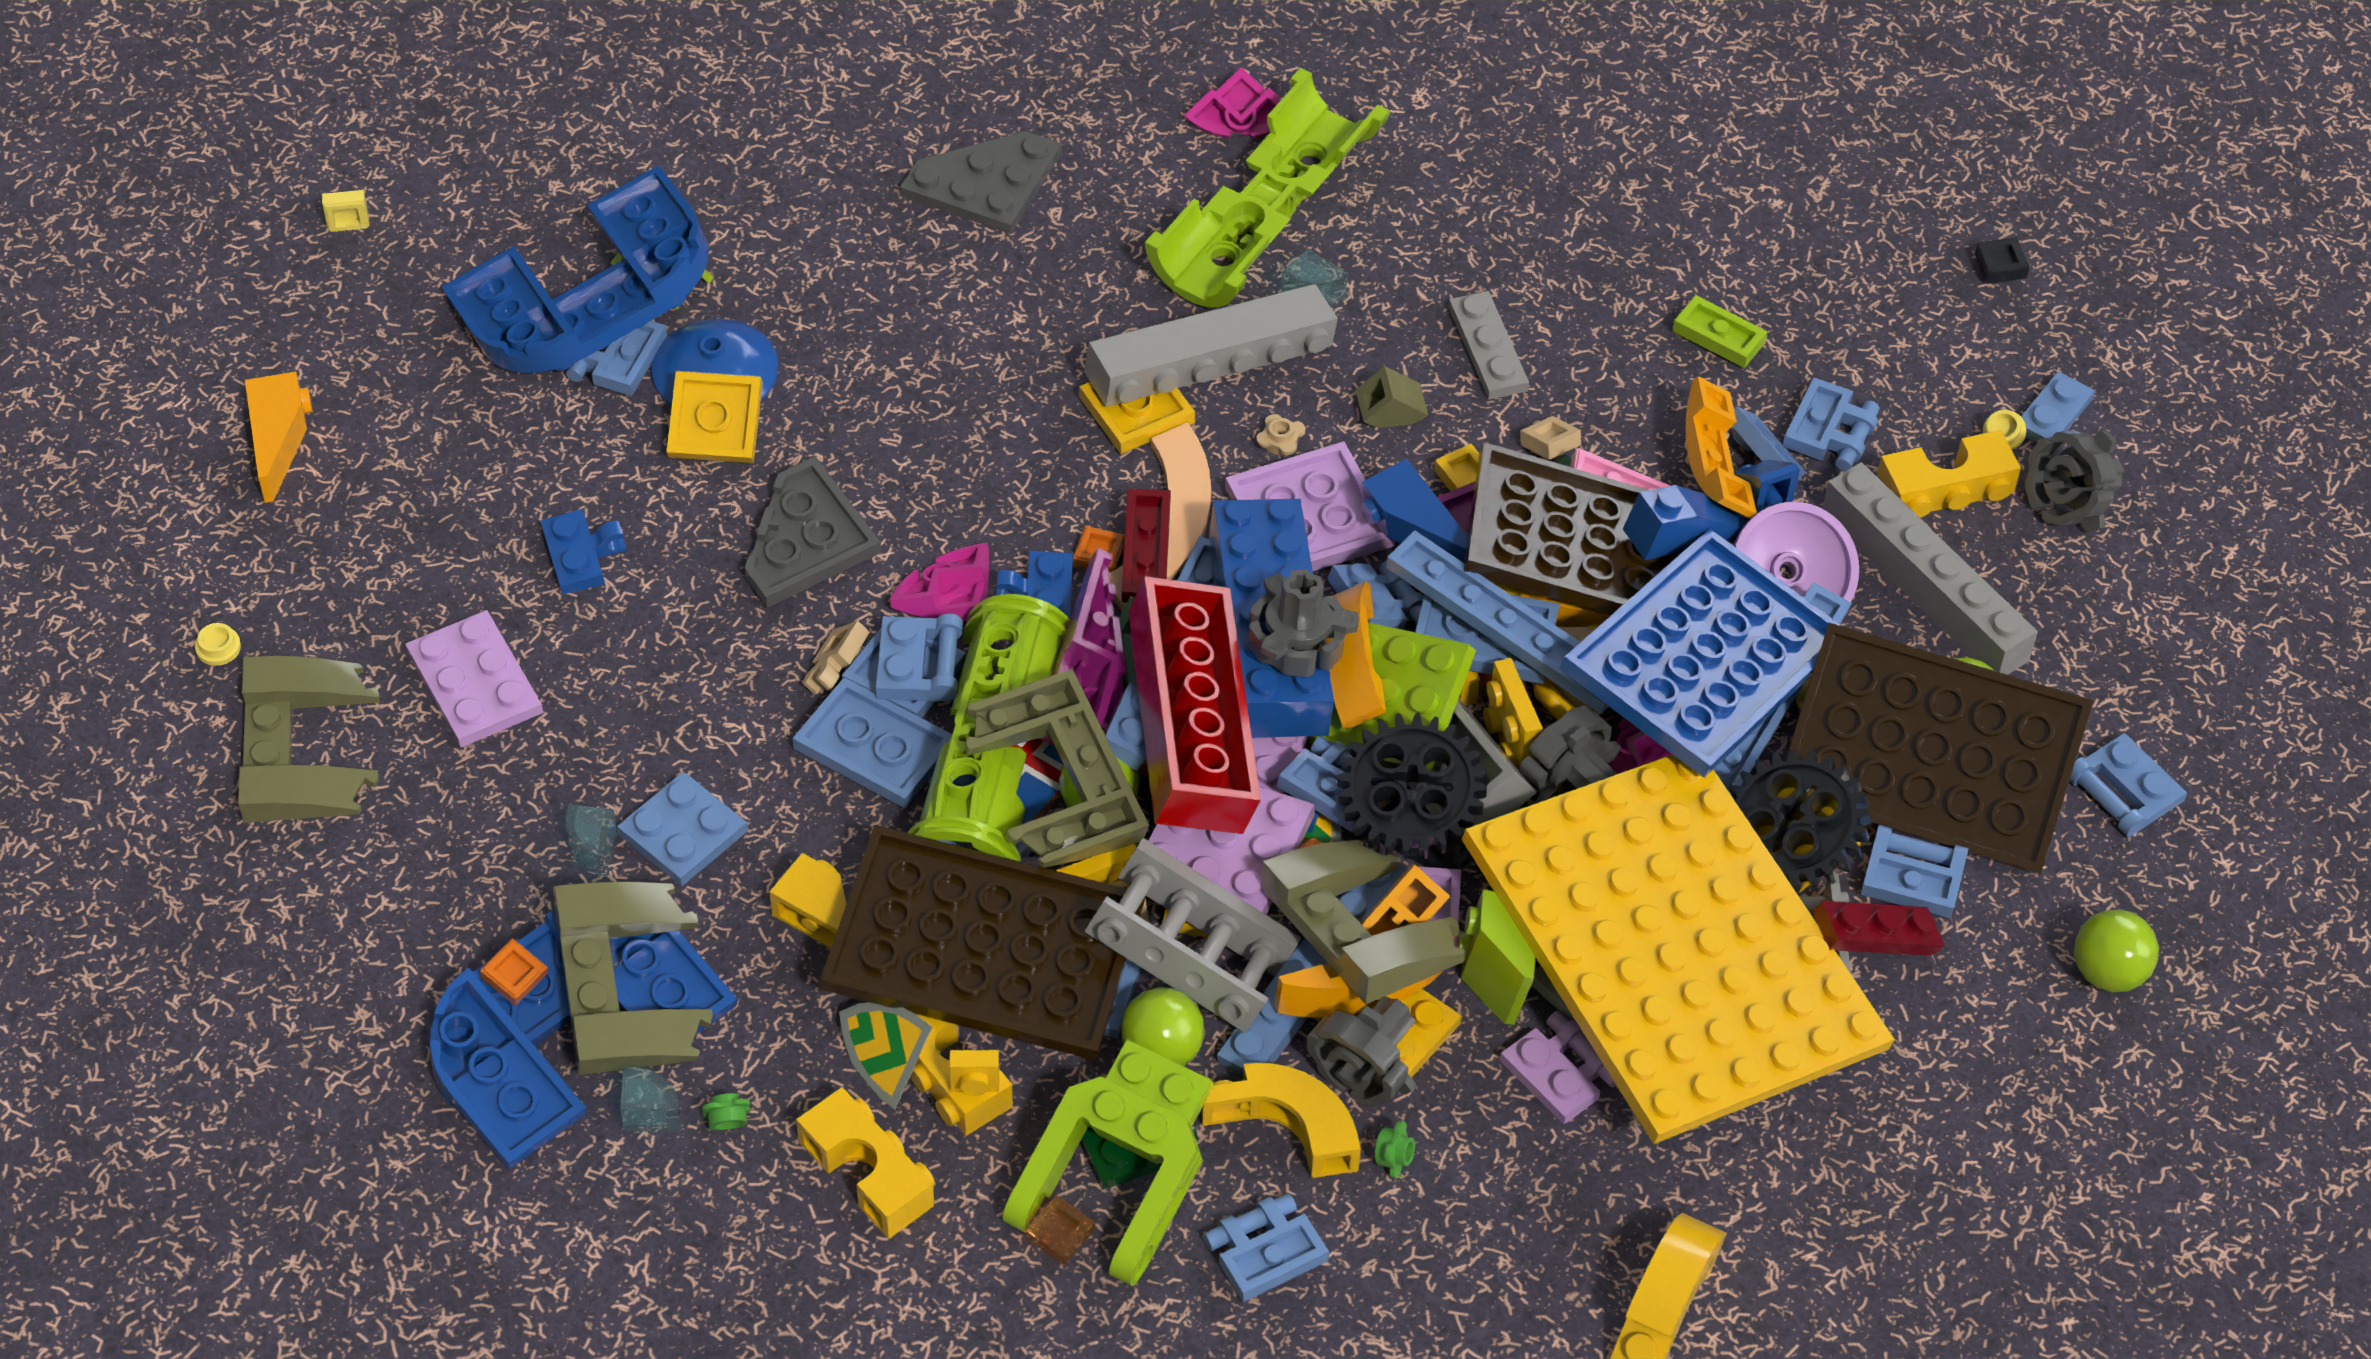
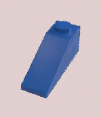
M1407 459L1362 482L1364 501L1360 505L1365 518L1371 525L1377 523L1388 538L1402 543L1415 530L1464 563L1468 536Z
M1673 485L1639 492L1625 522L1623 531L1643 559L1648 560L1682 553L1709 528L1726 541L1733 542L1746 524V521L1740 513L1717 503L1704 493Z

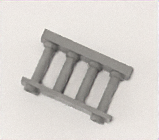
M1142 838L1118 876L1120 880L1130 885L1119 904L1106 897L1084 932L1246 1033L1268 1000V997L1255 990L1264 972L1266 971L1275 977L1292 955L1302 937ZM1145 896L1169 910L1159 929L1135 914ZM1185 921L1209 935L1199 954L1175 939ZM1225 946L1249 960L1239 979L1215 965Z

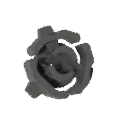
M2070 430L2056 432L2053 437L2039 439L2028 457L2029 472L2025 480V490L2029 505L2033 509L2053 507L2056 503L2065 504L2073 509L2069 513L2062 509L2043 510L2042 519L2046 523L2059 526L2081 523L2086 533L2104 528L2105 517L2103 513L2113 501L2114 492L2122 486L2121 479L2125 471L2118 458L2112 459L2110 456L2114 452L2118 441L2107 430L2100 431L2094 437L2088 433ZM2064 441L2072 446L2066 448L2064 451L2059 453V455L2052 459L2055 450L2059 448L2064 443Z
M1307 569L1293 570L1287 579L1281 574L1265 578L1264 588L1266 594L1261 596L1250 609L1248 647L1255 657L1262 663L1275 666L1286 675L1310 677L1315 673L1316 658L1321 649L1319 667L1323 670L1332 669L1342 657L1345 634L1357 632L1358 613L1344 610L1333 596H1325L1323 598L1324 585L1321 576L1313 575ZM1264 622H1266V627L1271 633L1268 636L1262 632L1260 627ZM1332 638V641L1322 647V640Z
M1585 705L1571 709L1557 722L1548 726L1530 745L1529 751L1547 768L1545 771L1530 756H1527L1520 764L1521 774L1540 793L1534 804L1562 795V793L1572 789H1578L1617 775L1608 763L1616 758L1621 746L1616 741H1609L1612 727L1593 709H1589Z
M1384 996L1373 1009L1365 1006L1358 1017L1335 1011L1330 1017L1324 1016L1307 1036V1050L1315 1060L1321 1076L1342 1093L1347 1087L1352 1088L1353 1090L1349 1093L1350 1098L1361 1105L1377 1107L1380 1102H1389L1397 1091L1401 1095H1406L1417 1086L1408 1074V1067L1400 1061V1051L1396 1047L1414 1025L1415 1019L1410 1013V1008L1397 998L1392 999Z

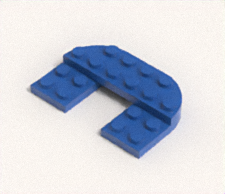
M660 165L587 205L592 217L622 256L623 260L558 297L551 299L515 246L441 286L448 300L478 343L482 353L490 362L505 370L520 373H538L550 370L563 371L573 366L575 362L606 348L612 342L633 330L643 327L649 321L671 308H676L684 303L686 296L696 286L705 271L709 257V247L695 212Z
M555 909L545 914V922L517 941L548 967V974L516 1006L480 978V970L487 964L485 963L474 972L467 968L449 985L437 1004L431 1028V1067L436 1085L442 1097L449 1106L455 1105L508 1170L586 1115V1106L535 1047L571 1021ZM680 931L609 939L618 1004L621 1012L662 1009H712V1023H714L737 1006L736 996ZM698 1026L695 1036L706 1027Z

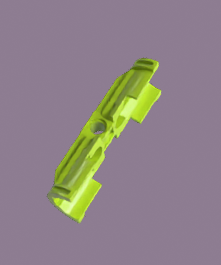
M1299 68L1291 77V90L1267 115L1269 135L1246 159L1248 167L1258 172V174L1241 193L1223 186L1202 210H1200L1199 201L1193 199L1163 234L1154 231L1146 240L1145 249L1155 272L1174 292L1194 304L1210 308L1223 307L1229 304L1245 285L1247 276L1244 273L1291 220L1290 217L1296 211L1299 203L1318 189L1357 142L1369 140L1379 131L1387 121L1390 110L1377 105L1364 120H1358L1354 123L1327 110L1328 105L1322 100L1315 89L1312 73ZM1307 156H1313L1321 162L1317 165L1313 163L1309 166L1303 164L1300 160ZM1238 234H1240V235H1245V236L1240 240L1239 246H1237V243H1238ZM1219 256H1226L1234 262L1229 266H1219L1213 263L1212 260Z
M1002 594L982 600L970 611L963 633V644H968L969 648L959 679L957 695L950 715H956L954 721L955 729L948 743H944L940 748L920 821L907 833L933 840L972 842L973 848L984 853L1021 861L1017 848L1007 839L1006 832L1008 829L1021 825L1025 811L1023 802L1016 793L1027 754L1018 747H1003L973 754L974 759L970 758V755H967L965 750L966 737H975L976 718L967 715V707L971 703L1052 675L1070 621L1068 616L1057 607L1031 596ZM1007 639L1013 641L1010 647L1003 650L991 648V645L998 640ZM993 666L998 667L999 674L995 675L993 680H991L994 672ZM961 775H973L976 777V780L967 786H956L953 784V781Z

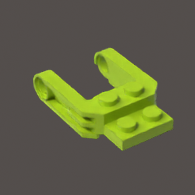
M1127 1039L1106 1078L1100 1076L1068 1087L1007 1201L1003 1213V1221L1025 1233L1028 1232V1224L1041 1206L1044 1198L1050 1199L1088 1127H1091L1097 1135L1156 1164L1162 1163L1120 1242L1109 1269L1111 1276L1130 1286L1136 1285L1155 1254L1203 1162L1192 1126L1214 1083L1211 1079Z

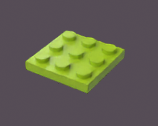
M1368 622L1373 668L1383 682L1386 713L1346 730L1341 724L1334 703L1329 735L1322 737L1332 743L1339 741L1349 747L1351 741L1364 745L1362 741V730L1364 728L1376 735L1378 734V720L1382 719L1389 728L1395 727L1396 714H1400L1405 725L1412 724L1416 713L1420 714L1421 722L1424 726H1428L1434 717H1438V730L1443 732L1450 723L1476 650L1467 643ZM1311 736L1309 743L1313 745L1319 736ZM1386 758L1380 762V764L1398 767L1402 764L1395 758ZM1435 761L1428 763L1426 768L1431 771Z

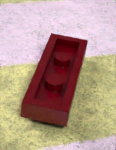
M1127 490L1121 603H1127L1130 596L1135 598L1145 576L1167 579L1171 490Z
M1822 901L1812 911L1829 950L1929 956L1937 954L1945 946L1928 907Z

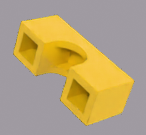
M1998 430L1961 438L1955 461L1957 468L1943 469L1933 465L1927 459L1922 447L1881 456L1877 477L1916 515L1922 518L1936 510L1945 508L1959 510L1972 502L1986 499L1999 501L2008 497L2015 491L2021 467L2002 431Z
M917 1015L931 1025L932 1029L910 1078L920 1092L924 1093L928 1090L937 1100L935 1103L936 1109L948 1126L951 1127L956 1124L963 1134L967 1136L1013 1107L1012 1083L1000 1069L999 1092H986L982 1095L951 1092L950 1061L943 1058L940 1053L958 1041L957 1025Z
M841 1087L796 1119L799 1143L828 1174L840 1165L850 1161H862L874 1168L870 1175L856 1184L858 1206L888 1239L934 1207L933 1187L935 1186V1180L930 1171L921 1162L914 1164L909 1159L899 1138L891 1130L884 1132L878 1126L871 1109L861 1098L854 1100Z

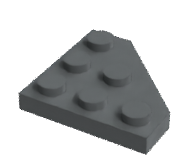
M1024 131L919 159L901 184L900 196L1011 234L1062 154V143Z
M816 456L778 473L773 486V496L769 507L765 508L757 531V541L744 567L745 578L768 608L881 554V542Z

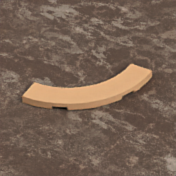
M1188 422L1151 438V448L1164 471L1167 488L1171 490L1168 580H1173L1184 568L1199 536L1204 537L1210 516V471L1199 439ZM1122 565L1110 572L1109 576L1110 584H1115L1116 596L1113 600L1123 612L1127 603H1121Z

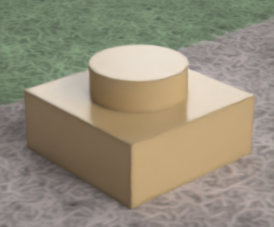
M1554 416L1520 430L1521 446L1548 460L1559 458L1565 452L1581 445V430Z

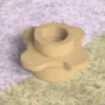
M1277 414L1266 417L1264 431L1257 434L1258 445L1276 455L1295 453L1298 438L1305 434L1304 424L1299 421L1291 422Z

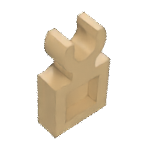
M859 621L832 630L812 662L815 666L805 676L802 684L814 695L819 693L822 686L830 690L837 682L842 667L847 669L863 650L861 646L870 632Z

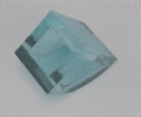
M1307 249L1282 272L1281 293L1316 284L1331 307L1346 298L1347 272Z
M569 804L566 812V828L572 857L585 872L595 877L606 879L618 835L614 810Z
M624 1067L620 1107L624 1132H682L678 1097L668 1080L652 1070Z

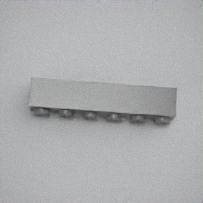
M1313 284L1089 342L1084 372L1105 407L1119 403H1128L1149 395L1170 392L1176 387L1180 388L1199 382L1204 383L1217 377L1236 372L1241 373L1260 366L1283 362L1287 359L1309 353L1320 352L1332 346L1338 318L1317 285Z
M1860 462L1828 481L1822 509L1839 520L1850 534L1854 544L1971 658L1980 660L1994 671L2007 675L2029 662L2038 631L1931 530L1872 471Z

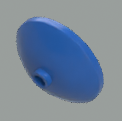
M705 319L682 326L666 337L652 361V380L660 397L672 407L676 371L761 377L763 382L762 401L770 393L777 380L778 357L770 340L756 328L730 319Z

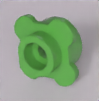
M738 1094L717 1095L710 1099L711 1103L702 1106L703 1118L708 1119L709 1129L719 1131L740 1128L748 1123L747 1113H750V1100L740 1099Z
M1398 1121L1395 1129L1383 1128L1375 1146L1377 1165L1389 1167L1390 1177L1396 1179L1399 1177L1402 1166L1410 1165L1415 1152V1141L1412 1137H1408L1406 1132L1407 1125L1404 1121Z

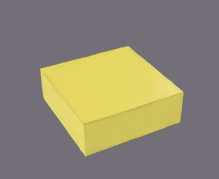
M364 190L322 194L327 228L330 232L364 229L370 226Z

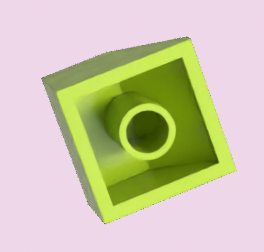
M1483 890L1477 906H1469L1465 920V931H1459L1457 937V947L1464 949L1465 952L1464 962H1462L1461 979L1504 1024L1514 1025L1534 980L1535 955L1496 893Z

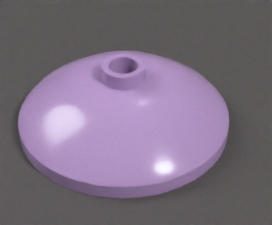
M1784 502L1770 506L1754 515L1743 526L1734 542V547L1802 597L1805 596L1813 582L1849 602L1854 597L1859 579V559L1854 542L1840 521L1820 507L1803 502ZM1782 564L1787 565L1791 571L1789 579L1783 578L1780 574V566Z

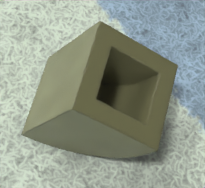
M1386 366L1356 389L1363 421L1371 426L1386 428L1410 425L1428 416L1420 383Z

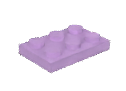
M487 610L405 644L407 654L460 748L543 713L540 700Z

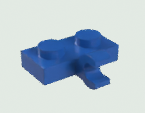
M583 509L540 520L562 595L604 585L605 581L598 557L627 551L619 521L607 522L591 535Z
M1029 551L1028 579L1023 578L1015 571L1000 570L997 572L996 595L1020 594L1035 597L1057 607L1070 619L1073 553Z

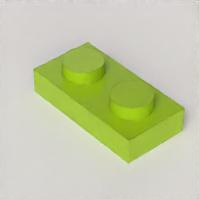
M1697 295L1694 296L1674 320L1673 332L1743 368L1749 364L1766 343L1768 331Z

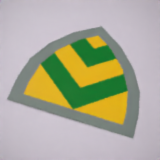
M867 1002L859 1003L840 1011L843 1040L853 1066L879 1098L895 1110L932 1026L903 1007L890 1008Z

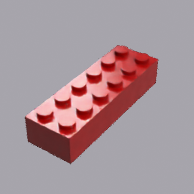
M1145 576L1128 613L1155 824L1243 834L1261 801L1230 588Z

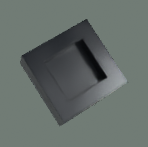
M2017 237L1977 243L1975 255L1987 284L2027 278L2030 267Z

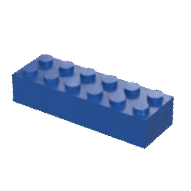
M1301 499L1213 501L1209 540L1216 586L1230 588L1252 738L1328 736L1334 696L1329 670H1323L1319 667L1321 649L1317 654L1315 673L1310 677L1286 675L1275 666L1262 663L1248 647L1250 609L1261 596L1266 594L1264 579L1276 574H1281L1287 579L1291 571L1307 569L1313 574ZM1266 622L1261 624L1262 632L1266 636L1270 635L1271 633L1266 627Z

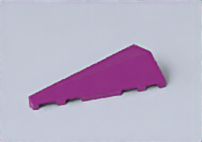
M1098 548L1090 558L1052 675L1073 669L1105 733L1124 691L1123 677L1126 673L1120 620L1119 617L1114 616L1113 599L1116 596L1115 584H1110L1108 568L1112 557L1110 553ZM1050 735L1038 738L1055 746Z

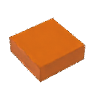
M1085 526L1073 557V566L1087 569L1090 558L1100 548L1111 554L1112 561L1108 566L1109 573L1116 570L1124 552L1125 535Z
M513 938L480 970V978L514 1006L548 974V967Z

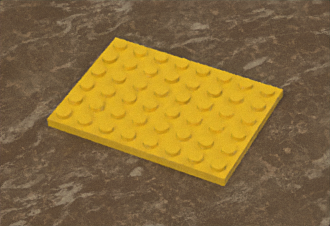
M1670 755L1465 829L1462 837L1463 843L1653 1144L1889 1050L1895 1040L1836 951L1829 950L1818 924L1714 769L1703 778L1676 756Z

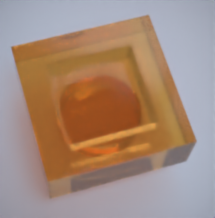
M1056 1195L1026 1228V1239L1065 1265L1094 1232V1221Z

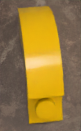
M1248 1063L1244 1064L1243 1081L1221 1080L1214 1082V1086L1200 1111L1202 1126L1247 1119L1275 1121L1289 1128L1301 1141L1305 1149L1311 1178L1359 1171L1361 1147L1354 1121L1340 1098L1315 1077L1284 1065Z
M1684 1213L1675 1218L1657 1247L1625 1316L1627 1319L1610 1359H1667L1680 1325L1697 1290L1712 1271L1727 1235L1726 1232Z

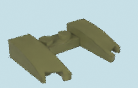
M243 657L242 694L245 701L243 766L239 770L238 805L244 823L360 814L362 810L361 805L353 800L363 784L372 787L377 786L379 782L378 770L319 765H291L293 709L380 703V695L376 687L366 689L358 677V674L364 672L361 664L316 657Z
M1073 669L968 705L967 715L975 717L976 722L975 737H966L965 750L967 755L1008 747L1050 735L1081 798L1082 803L1007 830L1006 837L1012 844L1016 845L1022 841L1041 857L1038 864L1042 868L1107 853L1140 842L1145 837L1149 824Z
M1351 840L1321 843L1292 850L1264 860L1262 864L1261 889L1365 1004L1464 962V949L1455 947L1452 936L1459 935V924L1455 917L1410 924L1372 936L1336 897L1341 893L1400 869L1401 860L1392 854L1381 855L1364 847L1362 841Z
M598 882L555 886L554 906L578 1075L698 1061L700 1050L691 1045L698 1026L710 1028L713 1019L712 1009L619 1011L609 939L698 928V918L694 912L690 911L684 914L670 896L675 893V887L672 883Z

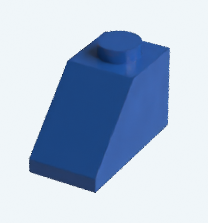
M1767 460L1755 465L1742 466L1737 471H1734V474L1750 482L1756 512L1759 513L1779 503L1793 502L1800 469L1796 463ZM1740 514L1746 523L1750 520V518Z

